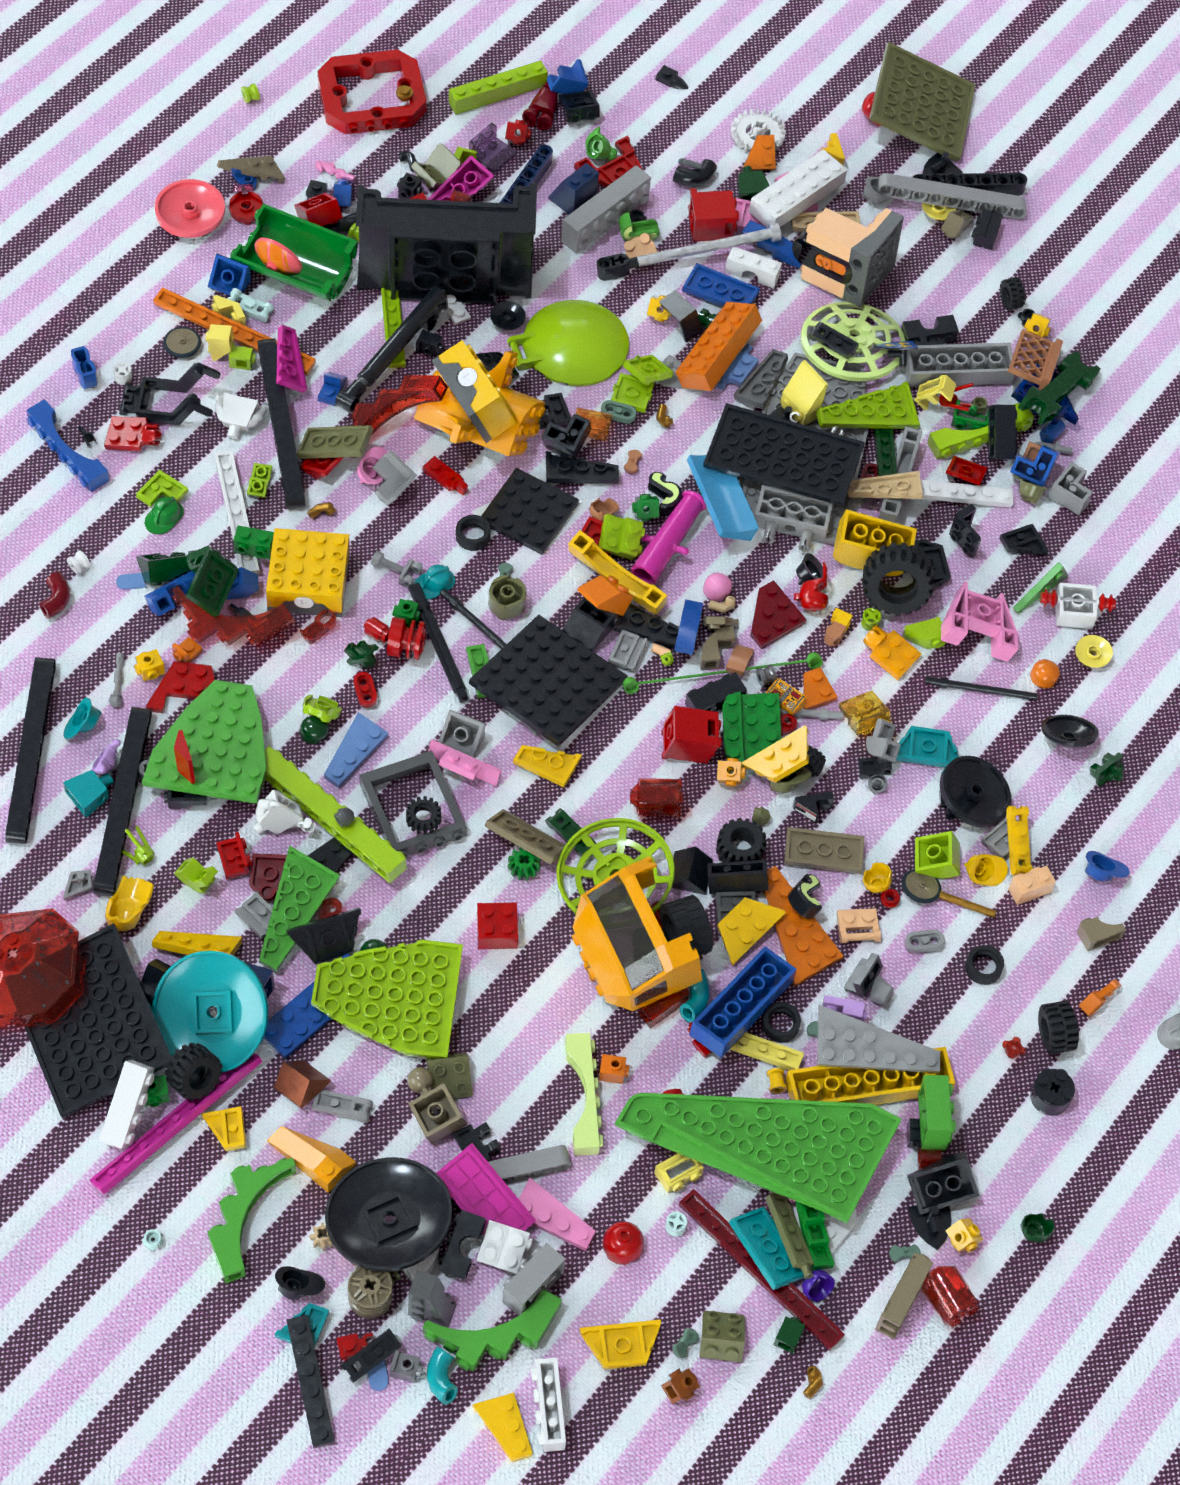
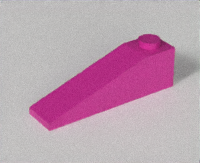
M470 156L427 200L462 201L484 189L495 176L474 157Z

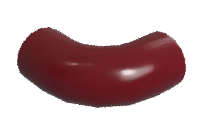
M54 572L48 576L46 584L52 591V594L47 599L39 602L40 609L47 619L64 610L70 600L71 589L61 572Z

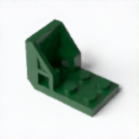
M208 545L188 554L185 559L190 570L195 573L185 597L215 618L219 616L239 570L236 565Z

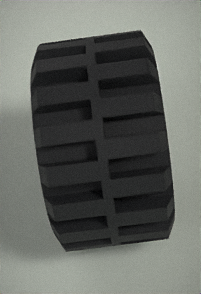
M737 818V821H734V819L729 820V824L725 823L723 829H720L717 839L716 854H718L719 861L762 860L767 844L766 834L762 832L763 828L761 826L757 827V822L753 821L751 823L749 822L750 819L747 818L745 821L742 818ZM743 840L749 843L751 848L741 850L734 847L732 842Z
M1065 1000L1042 1004L1038 1013V1025L1046 1050L1050 1054L1076 1050L1079 1042V1029L1075 1012L1070 1003Z
M189 1043L188 1046L186 1044L183 1045L180 1050L177 1049L175 1054L170 1056V1062L166 1064V1068H168L165 1070L166 1081L183 1098L195 1100V1098L199 1100L202 1099V1096H208L211 1090L214 1091L215 1085L219 1084V1077L222 1076L221 1061L200 1043Z

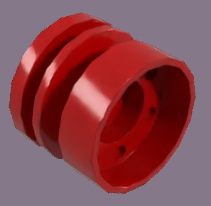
M393 617L388 635L387 656L400 658L402 651L406 650V658L410 659L412 651H414V660L419 661L426 643L425 622L420 621L418 629H416V620H412L410 628H407L406 619Z

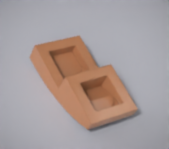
M736 644L725 671L736 672L737 675L744 676L754 649Z

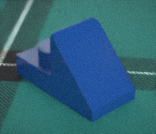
M333 372L325 373L324 384L318 395V401L335 406L336 396L343 389L347 377Z

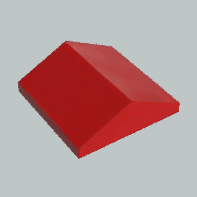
M953 456L946 474L981 486L988 467Z
M344 457L307 458L299 467L313 478L320 479L326 477Z
M178 730L174 745L177 771L191 784H194L196 782L191 755L183 730Z

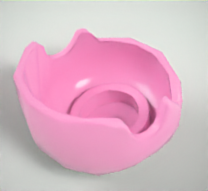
M719 572L709 575L703 585V593L708 599L713 601H723L726 596L730 595L732 590V581L728 576Z

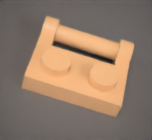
M876 908L837 910L836 915L841 944L848 941H881ZM872 930V932L847 933L846 931Z

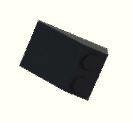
M966 1151L942 1158L907 1175L920 1215L930 1212L932 1206H937L940 1209L980 1196Z

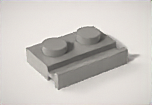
M622 630L608 662L624 669H631L634 672L646 646L647 638L643 639L639 635Z
M1007 817L981 840V843H985L992 853L1001 858H1005L1009 854Z
M256 892L241 907L235 909V914L262 940L267 933L273 908Z

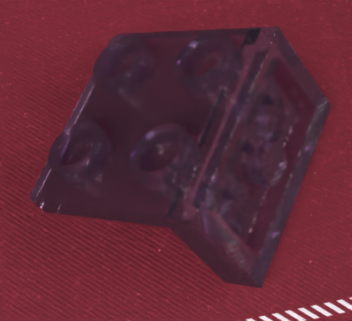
M492 122L469 141V149L477 151V161L493 172L499 170L516 155V150L497 138V125Z

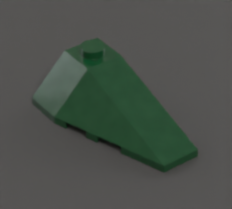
M197 550L188 551V554L195 552ZM172 552L170 556L161 555V553L136 556L144 581L153 586L161 585L163 581H169L190 570L185 562L187 555L184 552Z

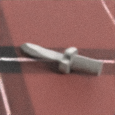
M1056 441L1055 445L1046 442H1035L1038 445L1048 446L1064 454L1071 455L1072 448L1060 446V441Z

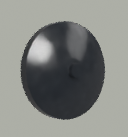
M961 756L952 760L942 771L940 792L946 806L958 819L968 825L980 828L994 826L1004 819L1007 807L1011 806V792L1006 779L995 766L979 757Z

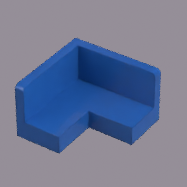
M577 59L572 67L560 65L557 68L559 76L550 74L547 77L550 91L561 94L584 91L589 84L580 59Z

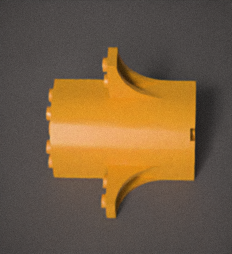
M505 351L501 361L495 368L489 371V374L516 416L513 418L516 424L486 443L438 370L433 373V380L431 382L428 381L424 387L414 419L446 432L451 436L449 441L453 443L471 441L506 456L523 454L527 449L528 437H533L538 433L540 417L545 412V402L508 388L512 382L513 368L516 367L518 362V353Z

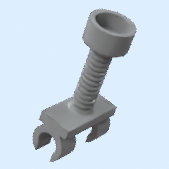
M379 551L375 552L371 560V564L376 567L383 565L401 573L398 584H403L406 588L414 584L415 580L408 575L410 570L418 575L423 570V565L420 562L413 561L411 558L407 565L403 567L385 559L384 554Z

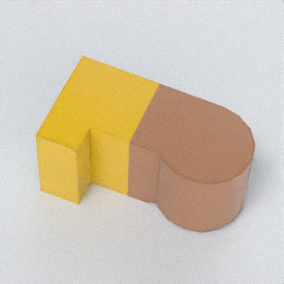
M835 608L831 618L832 625L826 628L824 642L828 646H837L851 624L853 615Z

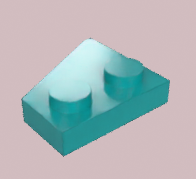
M309 1303L299 1314L292 1317L308 1315L314 1347H316L330 1311ZM285 1325L281 1330H277L275 1338L291 1343L288 1325Z

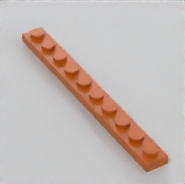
M163 287L153 299L155 305L208 330L211 324L232 326L233 341L242 346L253 348V351L259 353L258 340L273 339ZM300 352L304 374L307 376L315 365L316 359Z

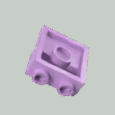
M828 995L824 996L822 1006L863 1022L866 1020L867 1011L864 1010L865 1003Z

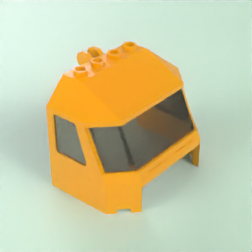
M650 856L622 868L586 893L581 894L573 924L574 934L571 935L575 946L579 945L582 950L579 954L584 963L585 970L589 973L590 981H596L598 984L595 988L599 997L603 996L607 1003L630 1011L637 1010L703 981L700 957L696 949L692 950L689 942L693 940L691 933L667 942L642 889L655 884L653 869L657 867V864L653 862Z

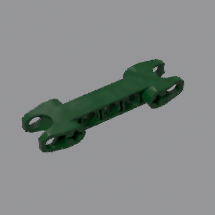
M1078 351L1069 354L1057 368L1061 373L1042 390L1033 385L1027 391L1018 408L1021 411L1027 409L1035 411L1040 417L1037 421L1040 425L1049 423L1062 410L1063 406L1059 403L1078 386L1087 390L1092 385L1101 368L1097 365L1093 367L1084 365L1080 360L1082 354Z

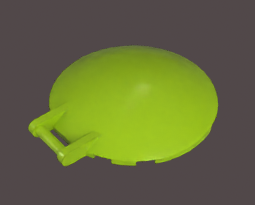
M564 300L542 308L529 320L524 334L511 336L507 339L508 346L511 347L512 351L518 353L517 370L534 368L536 371L538 370L544 374L545 378L550 381L567 383L569 386L575 387L590 386L609 379L613 373L620 370L623 366L629 350L628 334L620 319L607 308L584 300ZM519 345H522L526 359L522 358Z

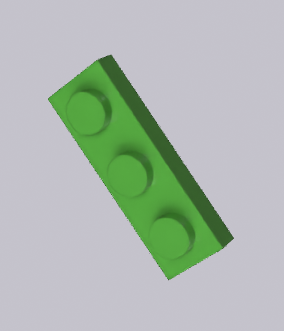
M485 644L466 647V654L473 676L489 660ZM475 689L477 698L487 697Z

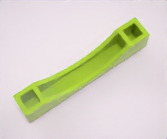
M1020 402L1013 404L1016 405L1017 432L1028 430L1034 419L1030 409L1021 411L1018 408ZM988 426L965 431L945 427L931 432L927 444L936 459L947 458L952 454L961 453L969 448L979 447L987 443Z

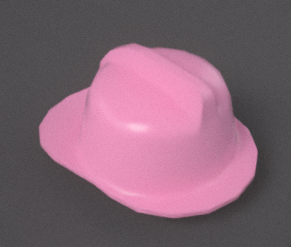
M373 447L366 452L357 469L360 483L376 485L383 481V478L372 467L387 453V450L382 447Z

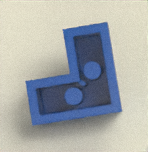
M1043 445L1035 460L1019 454L1010 472L1043 487L1046 485L1061 452Z

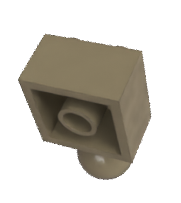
M417 1067L409 1073L407 1077L409 1088L413 1092L421 1094V1096L408 1104L431 1145L467 1125L445 1083L432 1089L433 1075L428 1069L423 1067Z

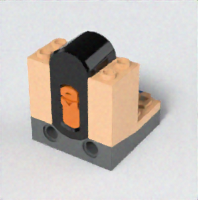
M825 208L822 213H818L815 221H812L792 244L794 257L802 264L800 268L802 271L801 279L862 307L895 267L904 216L885 208L882 213L880 212L875 217L874 222L866 227Z

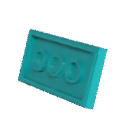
M764 1206L734 1217L729 1221L730 1226L773 1290L805 1278L800 1268H793L776 1224Z

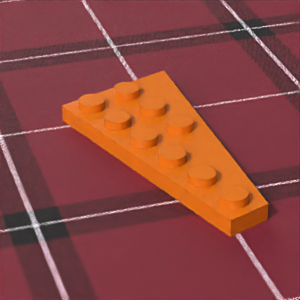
M774 866L767 870L768 890L763 891L768 905L786 912L774 927L786 961L797 969L792 982L793 986L796 987L842 960L843 954L815 917L813 919L804 918L792 908L788 900V893L792 887L778 868Z

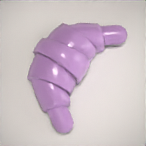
M115 739L95 760L91 770L96 775L103 776L115 768L116 749L121 744L119 739Z

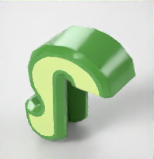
M629 212L624 213L619 219L620 234L625 241H630L643 233L648 234L652 241L660 235L658 223L654 219L631 223Z

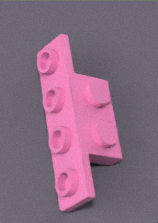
M433 739L431 740L429 751H432L436 760L440 761L439 766L471 780L479 778L494 786L498 784L501 769Z

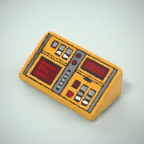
M780 678L775 680L766 692L779 693L780 707L792 715L805 707L806 696Z

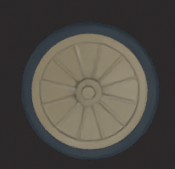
M176 327L165 335L163 345L170 355L177 358H187L194 355L200 349L201 338L192 328Z
M915 869L907 871L902 877V888L905 894L912 900L919 903H932L939 898L941 884L936 877L918 874L915 872Z

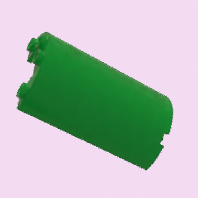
M262 204L261 208L257 209L254 215L256 229L250 233L245 246L238 244L237 248L232 250L230 259L248 265L250 270L325 300H335L345 287L352 272V258L356 259L358 241L274 207ZM259 238H269L281 243L299 258L303 267L302 271L298 275L288 276L266 268L256 253L255 242Z

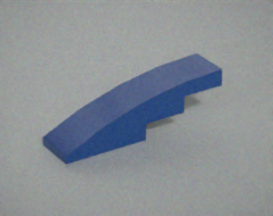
M750 220L743 229L742 234L768 228ZM782 235L779 241L772 242L771 239L757 242V247L771 252L772 258L799 269L802 263L810 257L808 253Z
M685 599L674 649L675 652L693 655L703 608L702 602Z

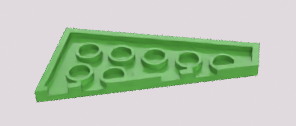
M290 845L259 958L260 964L274 972H277L296 944L286 933V930L310 923L340 878L339 874Z

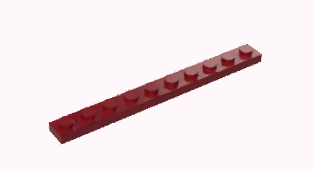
M695 1189L679 1202V1206L785 1309L795 1318L799 1319L805 1325V1328L829 1351L844 1338L845 1334L792 1283L773 1290L729 1222Z

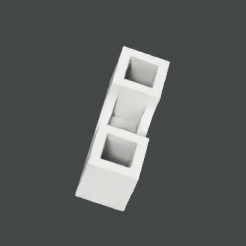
M733 246L727 258L725 272L742 277L744 271H751L757 275L759 284L774 288L780 276L782 263Z

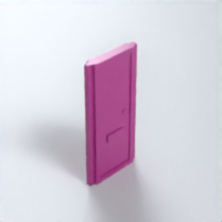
M473 1143L436 1173L444 1182L451 1198L461 1210L487 1219L482 1233L483 1237L489 1220L525 1231L536 1222V1219Z

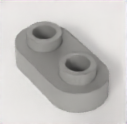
M935 929L910 932L906 936L905 947L912 953L936 951L942 948L945 938L942 932ZM931 940H935L937 943L933 944ZM915 942L917 943V946H914L911 943Z

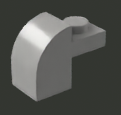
M877 719L872 737L867 736L866 748L871 755L884 761L896 762L901 745L892 741L896 725L883 719Z

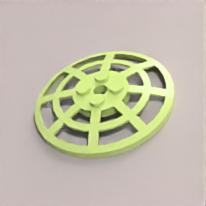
M837 302L822 306L807 317L801 330L800 341L807 358L826 374L848 381H871L892 373L899 366V357H896L889 365L878 369L875 360L886 354L887 350L892 349H881L874 355H871L869 350L874 344L879 345L891 342L890 331H897L901 341H905V337L899 325L881 310L866 304L859 307L850 302ZM850 307V308H858V309H862V310H856V309H843V310H841L840 308ZM830 309L834 311L824 317L822 321H811L816 315ZM870 312L882 317L891 325H885L883 321H881L878 317L874 316L873 314H870ZM845 313L860 314L858 319L848 318ZM836 315L841 319L837 324L827 322ZM869 317L879 325L871 326L865 320ZM818 322H823L859 343V348L854 353H863L864 357H850L848 360L819 342L810 346L807 339L808 326L815 327ZM884 331L886 342L877 339L876 332ZM824 348L830 355L839 359L836 367L824 362L814 352ZM846 362L868 363L871 371L850 372L843 370Z

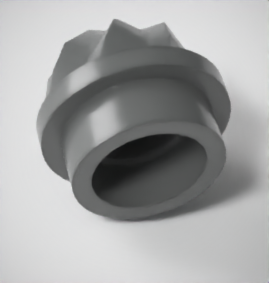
M339 808L334 817L341 828L344 826L348 827L354 820V812L349 808Z

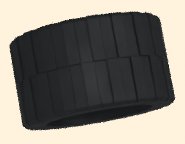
M695 895L686 896L661 905L660 921L667 942L691 933L693 940L689 942L692 950L696 949L699 956L712 951L713 936L710 922L703 905Z

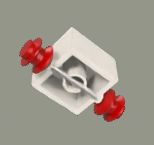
M1059 583L1057 591L1054 589L1052 593H1048L1047 589H1045L1044 592H1041L1040 603H1043V607L1047 604H1051L1052 608L1055 607L1056 626L1093 629L1097 618V607L1100 612L1108 609L1109 613H1111L1112 609H1115L1116 598H1113L1112 594L1107 598L1102 593L1099 599H1097L1096 586Z

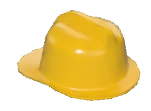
M977 854L972 856L967 863H964L971 881L980 885L996 886L1003 882L1008 872L1006 861L995 855Z

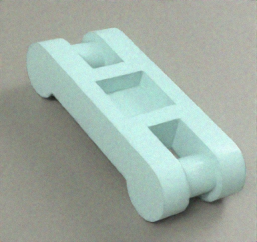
M233 288L230 293L231 296L227 298L234 302L236 300L241 301L239 304L243 313L263 323L268 320V314L272 313L274 309L271 303L261 302L243 294L237 288Z

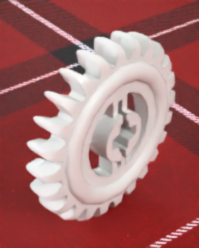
M757 108L756 114L753 113L752 109H750L749 115L746 111H744L743 115L739 113L738 118L735 117L734 122L731 124L730 132L734 143L739 144L738 147L744 148L746 152L751 150L757 135L770 133V135L775 136V150H777L785 140V125L782 124L781 119L777 121V115L771 118L772 112L766 116L765 109L760 114ZM751 126V132L746 133L747 128Z

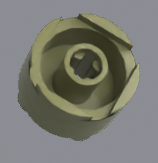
M503 575L494 579L489 588L488 605L491 612L500 620L511 619L523 613L526 604L525 584L519 578H511L510 575Z

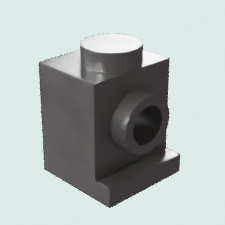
M395 1350L390 1367V1377L415 1383L416 1376L420 1377L423 1370V1364H420V1357ZM406 1363L410 1364L411 1366L409 1368H406L403 1366V1364Z

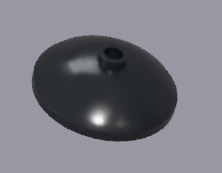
M1073 715L1050 716L1042 722L1041 726L1042 733L1048 740L1065 748L1089 746L1098 739L1099 735L1098 728L1093 723Z

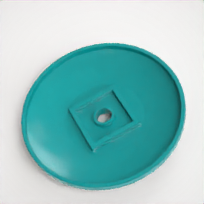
M200 951L181 958L166 971L154 994L152 1010L172 1055L185 1044L188 1046L189 1043H200L219 1058L223 1073L233 1070L246 1062L258 1049L265 1035L268 1023V1001L263 985L256 973L244 961L231 954L220 951ZM212 1006L218 1010L215 1018L210 1015V1008Z

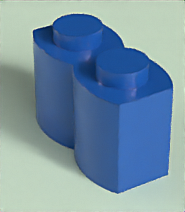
M85 346L71 349L73 369L78 375L82 388L88 389L97 386L96 367L90 360L88 349Z

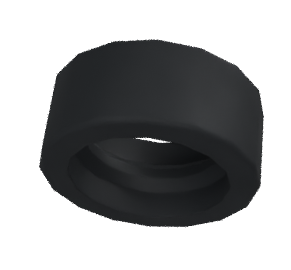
M467 515L458 521L456 525V541L459 546L469 551H478L489 543L491 529L490 524L485 518L479 515ZM475 526L482 529L484 535L478 539H469L462 534V531L467 527Z
M989 945L974 947L969 952L965 963V971L968 977L981 985H989L996 982L1004 968V958L1001 952ZM978 956L991 958L996 964L995 971L991 974L979 972L973 965L974 959Z
M778 1002L770 1005L764 1012L762 1020L763 1032L769 1039L779 1043L794 1039L800 1028V1013L789 1003ZM776 1013L786 1014L793 1020V1026L789 1031H777L771 1027L770 1017Z

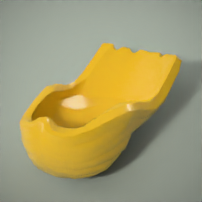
M122 876L117 891L109 899L106 906L105 920L107 924L111 925L114 923L119 931L126 932L133 929L150 901L154 884L138 877L134 879L133 877Z

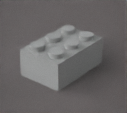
M547 1242L543 1247L538 1246L532 1253L533 1257L528 1262L524 1261L518 1268V1273L514 1277L510 1276L503 1284L502 1302L518 1316L535 1302L543 1289L548 1291L564 1273L566 1259Z

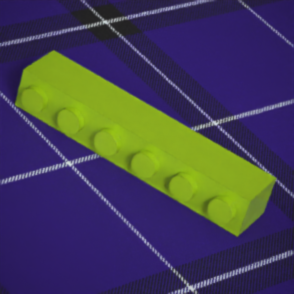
M540 60L449 89V105L455 115L542 88L543 84L547 82L548 71Z

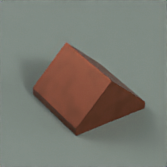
M304 1060L283 1061L274 1088L302 1109L331 1080Z

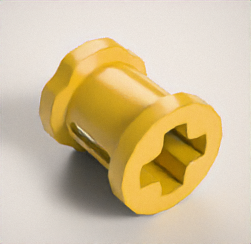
M773 1068L768 1070L766 1074L770 1080L769 1092L779 1094L787 1091V1085L784 1084L783 1079L784 1069Z

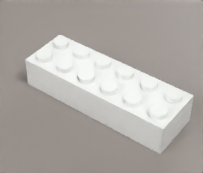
M823 149L752 197L749 213L767 228H769L770 224L775 223L782 227L844 184L847 169Z

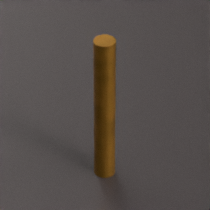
M940 891L939 899L992 918L995 917L996 910Z

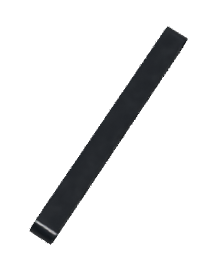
M276 339L258 340V352L287 509L306 507L285 387L276 383Z
M35 657L5 832L6 843L26 844L28 840L56 669L55 658Z
M131 707L94 880L93 894L113 896L116 892L123 858L122 850L125 848L127 839L125 829H129L139 781V765L143 762L152 709Z

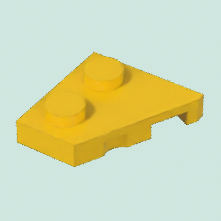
M241 1106L202 1113V1117L225 1151L246 1148L244 1117Z

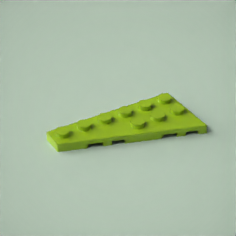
M908 381L898 386H890L889 389H880L858 396V398L853 400H845V402L840 404L835 403L818 408L816 412L820 428L905 429L906 426L918 429L920 426Z

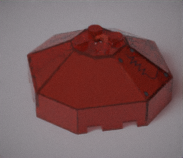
M53 908L0 914V1029L7 1028V1025H17L18 1027L35 1025V1022L42 1021L46 1024L54 1023L83 994L82 975H85V961L77 952L79 931ZM11 950H12V951H16L17 956H16V957H13V956L10 957V953H9V952H10Z

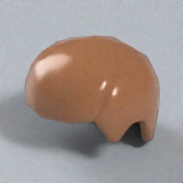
M598 498L590 504L589 512L593 518L603 522L604 515H617L619 505L611 498H607L605 501H601Z

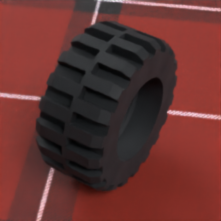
M901 542V545L890 543V546H881L879 551L876 549L871 553L863 567L864 595L872 606L875 605V609L878 611L884 610L885 614L895 613V616H901V613L908 615L913 610H920L921 605H926L933 594L934 569L930 558L926 556L923 550L920 549L918 551L916 546H907V543ZM892 571H905L910 573L915 580L908 586L897 588L885 584L882 578Z

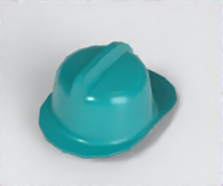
M436 564L420 575L414 584L420 583L426 599H433L439 596L443 589L448 591L454 586L455 576L448 566Z
M86 697L79 703L76 711L67 722L63 732L65 739L73 738L78 732H89L96 726L101 716V711L92 706L90 698Z

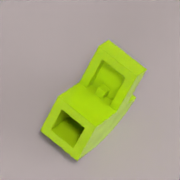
M193 857L186 859L174 875L194 891L205 893L216 878L214 876L218 871L213 866L204 868Z

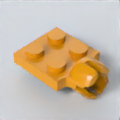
M874 626L873 630H870L863 640L872 650L869 657L898 681L922 653L896 631L893 630L890 633H886L879 626Z

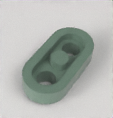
M607 400L601 405V414L607 419L629 424L636 418V410L631 405Z

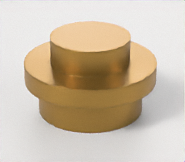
M406 85L400 86L396 90V96L400 101H409L413 96V90Z

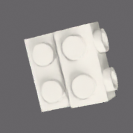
M489 1220L476 1261L517 1274L520 1265L526 1261L522 1256L524 1250L529 1251L532 1238H529L530 1233Z

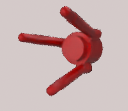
M970 383L955 387L954 392L972 387L974 384ZM942 394L939 397L940 405L969 411L972 405L961 402L960 405H956L958 400L956 394H953L951 401H948Z

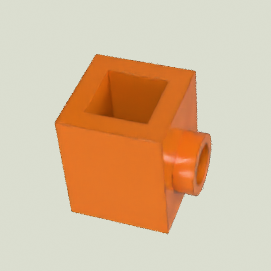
M602 1054L599 1081L623 1084L624 1077H628L630 1065H626L627 1057Z

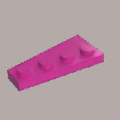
M281 325L278 328L276 383L304 393L308 389L296 330Z

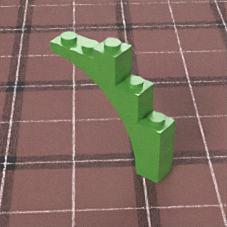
M293 1158L280 1159L276 1164L261 1166L254 1172L250 1165L238 1166L230 1172L231 1181L237 1195H228L219 1201L225 1225L219 1224L207 1231L209 1242L225 1284L246 1276L241 1257V1240L246 1220L258 1199L270 1187L281 1179L296 1173Z
M543 1289L530 1307L507 1323L482 1330H456L427 1320L423 1326L422 1334H424L428 1341L442 1344L446 1351L450 1353L456 1352L455 1362H457V1365L463 1370L474 1372L486 1351H489V1354L495 1359L501 1358L506 1360L518 1339L525 1347L537 1349L560 1310L562 1299Z

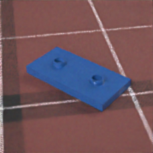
M696 263L683 285L682 291L723 307L726 302L753 304L760 288Z

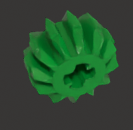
M520 847L519 852L513 850L512 856L508 857L509 864L507 868L511 870L512 876L518 875V880L525 877L528 881L529 876L535 877L536 872L540 871L539 864L541 860Z

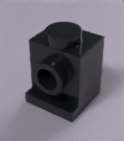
M422 330L416 341V354L422 352L426 355L437 357L444 349L442 336Z

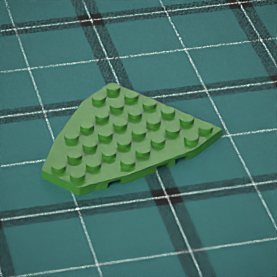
M214 680L185 708L152 750L142 780L143 786L257 804L267 769L262 719L253 686ZM178 730H183L191 755L196 782L194 784H191L177 771L174 745Z

